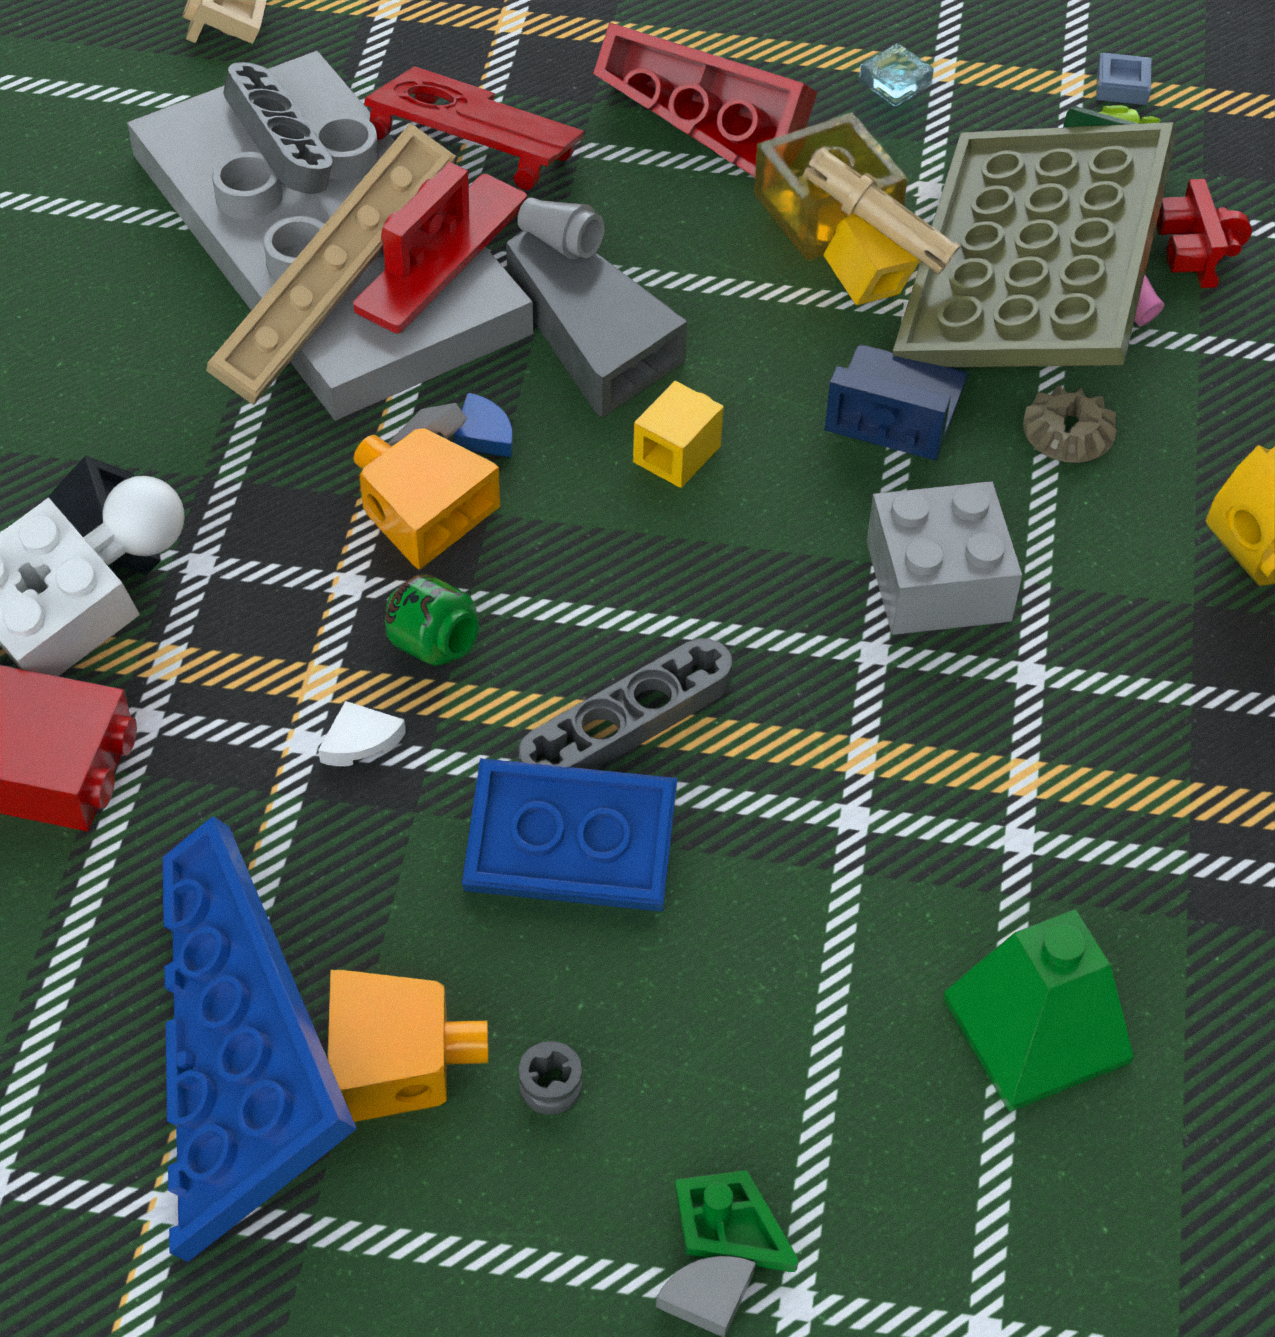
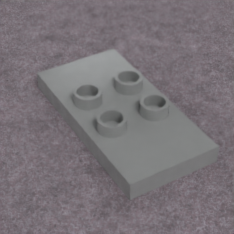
M318 51L282 63L268 70L276 76L332 157L333 164L328 186L321 193L308 194L292 190L277 178L223 94L224 86L127 122L133 156L251 311L395 142L389 134L385 138L377 140L376 129L369 121L370 111ZM485 247L401 333H393L357 315L354 312L353 301L385 270L383 249L290 362L336 421L532 335L533 302Z

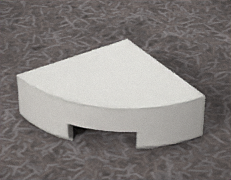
M345 701L318 750L320 763L332 766L353 765V760L369 757L382 751V754L389 752L401 741L406 733L404 719Z

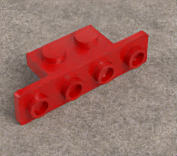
M449 162L432 179H427L420 186L417 194L401 210L393 212L385 221L381 232L384 246L385 270L353 301L354 312L393 333H401L519 213L521 205L527 199V194L488 174H481L469 186L468 170Z

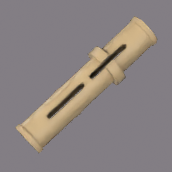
M822 147L810 161L809 165L811 168L805 169L803 178L810 180L842 204L841 211L848 216L854 213L934 270V273L938 276L952 260V255H955L960 245L957 242L951 241L875 186L876 178L869 173L863 176L831 154L827 148Z

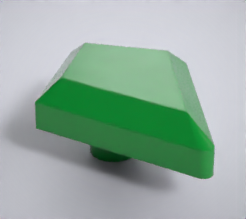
M747 1170L675 1179L674 1188L686 1255L703 1258L717 1256L738 1257L755 1262L757 1267L795 1272L797 1270L799 1259Z

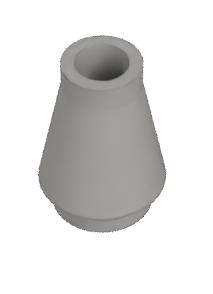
M531 197L523 202L518 213V226L521 230L533 234L571 260L580 257L589 258L594 255L600 247L604 236L603 218L596 214L594 209L587 204L541 201Z

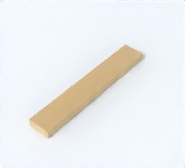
M410 123L209 360L206 371L248 402L255 405L384 249L381 232L387 218L393 212L401 210L417 194L420 186L427 179H432L449 162L454 163L456 155Z

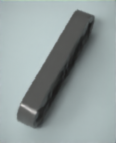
M238 62L231 64L227 70L223 91L224 97L277 178L286 187L301 193L315 194L325 191L333 164L332 157L276 76L270 70L253 63Z
M708 638L694 639L684 643L529 732L523 737L519 745V762L552 765L547 760L537 763V756L544 754L550 760L559 757V764L552 766L592 770L603 767L723 696L731 684L732 656L730 652L720 642ZM697 665L702 669L692 673L693 666ZM711 668H715L714 674L709 675L705 671ZM683 684H685V691L681 687ZM657 690L667 695L670 701L661 708L649 709L637 703L635 698L641 692ZM603 719L612 722L618 728L616 734L606 739L590 737L583 730L589 722ZM570 737L572 743L567 746V738Z

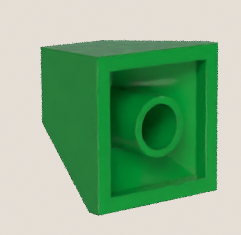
M1076 909L1013 933L944 991L943 999L1008 1112L1131 1064L1134 1055L1111 965Z

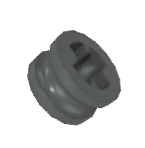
M555 1041L540 1042L530 1047L521 1057L518 1066L520 1096L528 1107L535 1112L546 1115L560 1114L570 1109L578 1101L582 1090L581 1060L573 1049L566 1044ZM553 1068L562 1070V1082L554 1080L548 1088L538 1085V1074L547 1076Z

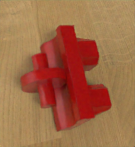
M1205 179L1189 180L1185 197L1162 198L1156 224L1158 235L1183 234L1169 237L1166 248V260L1170 273L1196 272L1201 288L1217 287L1219 278L1215 267L1218 261L1225 255L1229 257L1238 255L1242 251L1241 247L1248 242L1252 235V227L1248 217L1240 211H1229L1224 207L1215 209Z

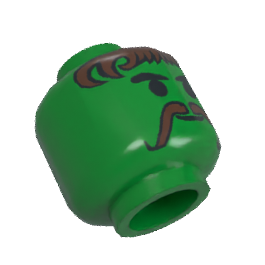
M431 575L414 576L404 582L390 595L386 604L385 628L390 642L400 650L432 666L446 665L457 658H461L473 647L477 639L479 621L477 619L476 605L471 596Z

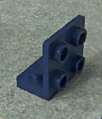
M859 345L848 369L836 366L830 380L824 430L937 461L964 390L967 374L957 369L897 357L892 352Z

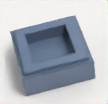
M1100 53L1097 66L1096 100L1148 105L1151 93L1152 58Z

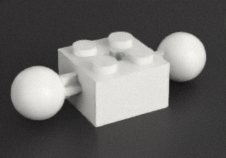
M136 476L122 481L113 488L106 498L103 507V523L85 537L81 536L49 497L0 533V646L19 669L59 676L140 615L123 583L108 565L126 552L137 556H152L165 551L174 544L184 525V508L175 490L164 481L150 476Z

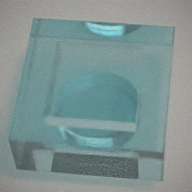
M896 43L861 64L859 81L892 105L897 106L932 85L934 68Z

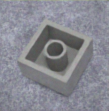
M993 481L873 494L866 542L892 635L1012 622L1022 572Z

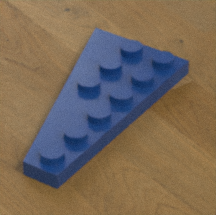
M214 816L163 856L164 927L173 932V962L164 966L165 989L174 994V1019L166 1022L167 1122L176 1126L177 1162L168 1166V1191L178 1196V1225L169 1228V1253L187 1262L357 1130L229 826Z

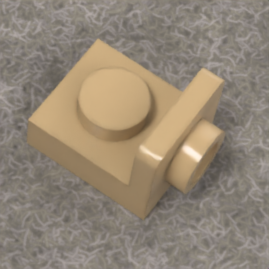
M187 0L182 15L183 18L190 20L186 39L196 43L204 24H207L227 35L238 37L253 44L261 27L267 0Z

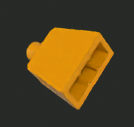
M425 428L415 429L394 446L389 445L377 435H370L358 445L355 451L354 462L363 469L359 476L362 503L367 516L412 565L419 570L500 507L499 467L493 462Z
M331 970L328 1062L353 1121L357 1122L431 1108L447 1101V1065L489 1063L488 1020L447 1022L444 985L437 981L347 970Z

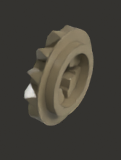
M1058 385L1051 395L1037 393L1032 405L1026 407L1023 429L1030 444L1047 457L1069 463L1087 462L1101 457L1112 447L1117 433L1115 426L1116 412L1105 409L1103 396L1089 399L1085 397L1082 387L1076 393H1067ZM1067 416H1075L1078 418V422L1075 427H1071L1070 433H1066L1064 421Z

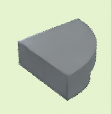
M457 403L424 408L388 444L394 446L415 429L422 428L435 434L441 432L444 438L447 439L465 424L464 422L467 418Z
M730 1256L709 1257L695 1261L680 1269L664 1284L656 1297V1308L716 1335L725 1337L754 1275L756 1263Z

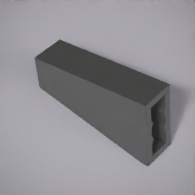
M524 230L506 242L507 272L532 300L534 323L594 412L599 416L605 417L685 362L687 321L598 253L589 258L580 257L571 260Z

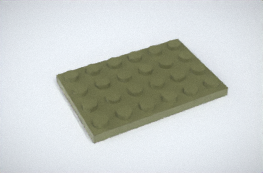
M1174 123L961 133L932 223L933 228L954 243L957 242L960 247L956 254L952 255V260L939 276L930 267L920 262L894 345V356L943 367L1124 365L1175 146Z

